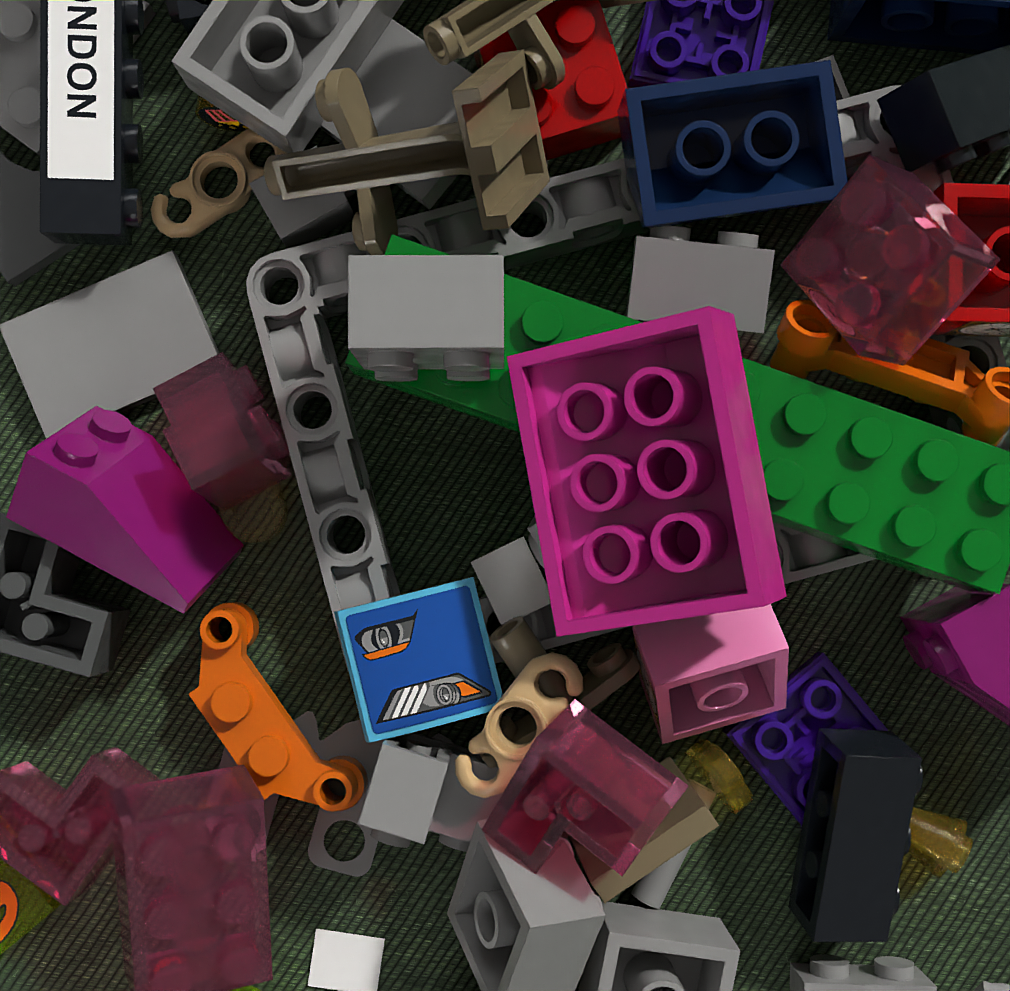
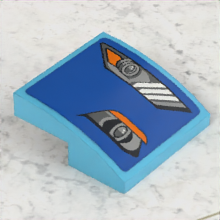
M474 577L334 612L365 741L368 743L487 713L503 695Z

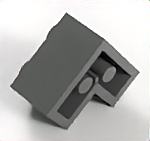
M0 512V652L87 677L113 671L131 609L71 593L81 558L6 518L7 513Z

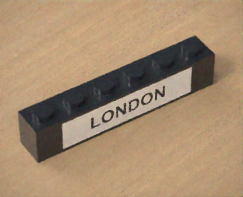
M40 0V233L54 243L132 245V228L142 227V193L140 189L133 188V164H141L143 161L142 128L140 124H133V99L141 100L144 92L142 62L140 59H133V35H143L144 31L142 0Z

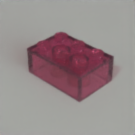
M245 765L109 789L123 963L130 991H230L273 980L264 798Z

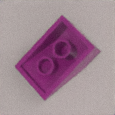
M97 405L26 452L6 518L183 614L240 555L244 546L152 435L132 425L129 419L122 414L111 410H104Z
M1003 584L1000 594L969 592L954 587L901 616L900 618L909 634L903 636V641L916 664L923 670L929 668L931 673L1010 726V584Z

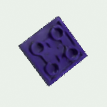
M654 0L646 2L628 86L635 88L759 70L774 0Z
M820 651L815 653L788 676L786 709L734 723L723 730L729 740L801 827L818 729L888 731L828 657Z

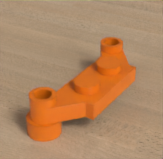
M797 300L790 303L786 308L777 328L779 342L770 360L771 368L802 379H806L810 371L827 369L844 375L853 381L865 382L906 396L917 403L929 404L953 412L964 421L962 423L964 436L993 446H997L1009 430V367H994L984 374L969 360L970 351L860 314L858 315L887 347L842 337L810 300Z
M228 602L215 606L203 618L200 624L202 650L199 686L189 693L193 702L262 800L275 793L319 805L322 809L331 812L352 808L359 802L367 789L368 777L363 765L355 758L344 755L333 757L328 761L319 758L247 655V648L254 643L259 633V621L255 612L249 606L240 602ZM223 618H226L232 626V634L228 640L219 631V624ZM330 778L340 780L346 788V795L338 796L332 793L328 786V780Z

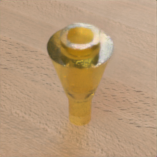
M913 807L909 825L911 830L909 853L936 878H940L947 869L957 873L967 860L973 845V839L965 835L967 821Z

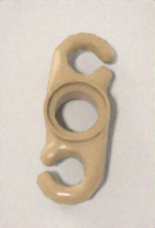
M251 129L244 130L216 150L201 155L192 165L190 175L185 180L172 184L169 189L170 194L173 197L187 200L192 207L191 214L183 223L171 221L166 211L168 197L159 194L154 196L151 206L153 223L159 232L170 238H191L199 234L225 215L238 211L247 203L252 190L249 183L264 175V167L254 165L250 159V151L256 144L262 142L270 144L275 151V155L286 154V152ZM218 167H228L237 173V186L225 198L210 197L206 194L204 188L207 175Z
M551 652L533 658L489 711L482 732L469 741L468 749L472 754L487 753L495 758L499 769L493 779L484 781L474 776L469 755L460 754L455 759V774L461 786L470 794L488 798L504 793L545 743L556 718L563 715L569 709L567 698H550L543 695L540 691L538 682L543 672L549 670L559 671L566 680L567 693L570 696H579L583 691V676L577 664L566 655ZM520 707L532 714L537 725L536 736L532 741L525 744H517L504 736L500 720L506 709Z

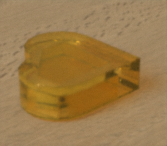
M701 739L684 752L731 813L737 814L753 801L751 798L753 795L745 784L741 772L718 745Z

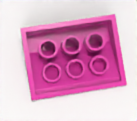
M707 306L507 356L557 637L764 607L787 597L733 313Z

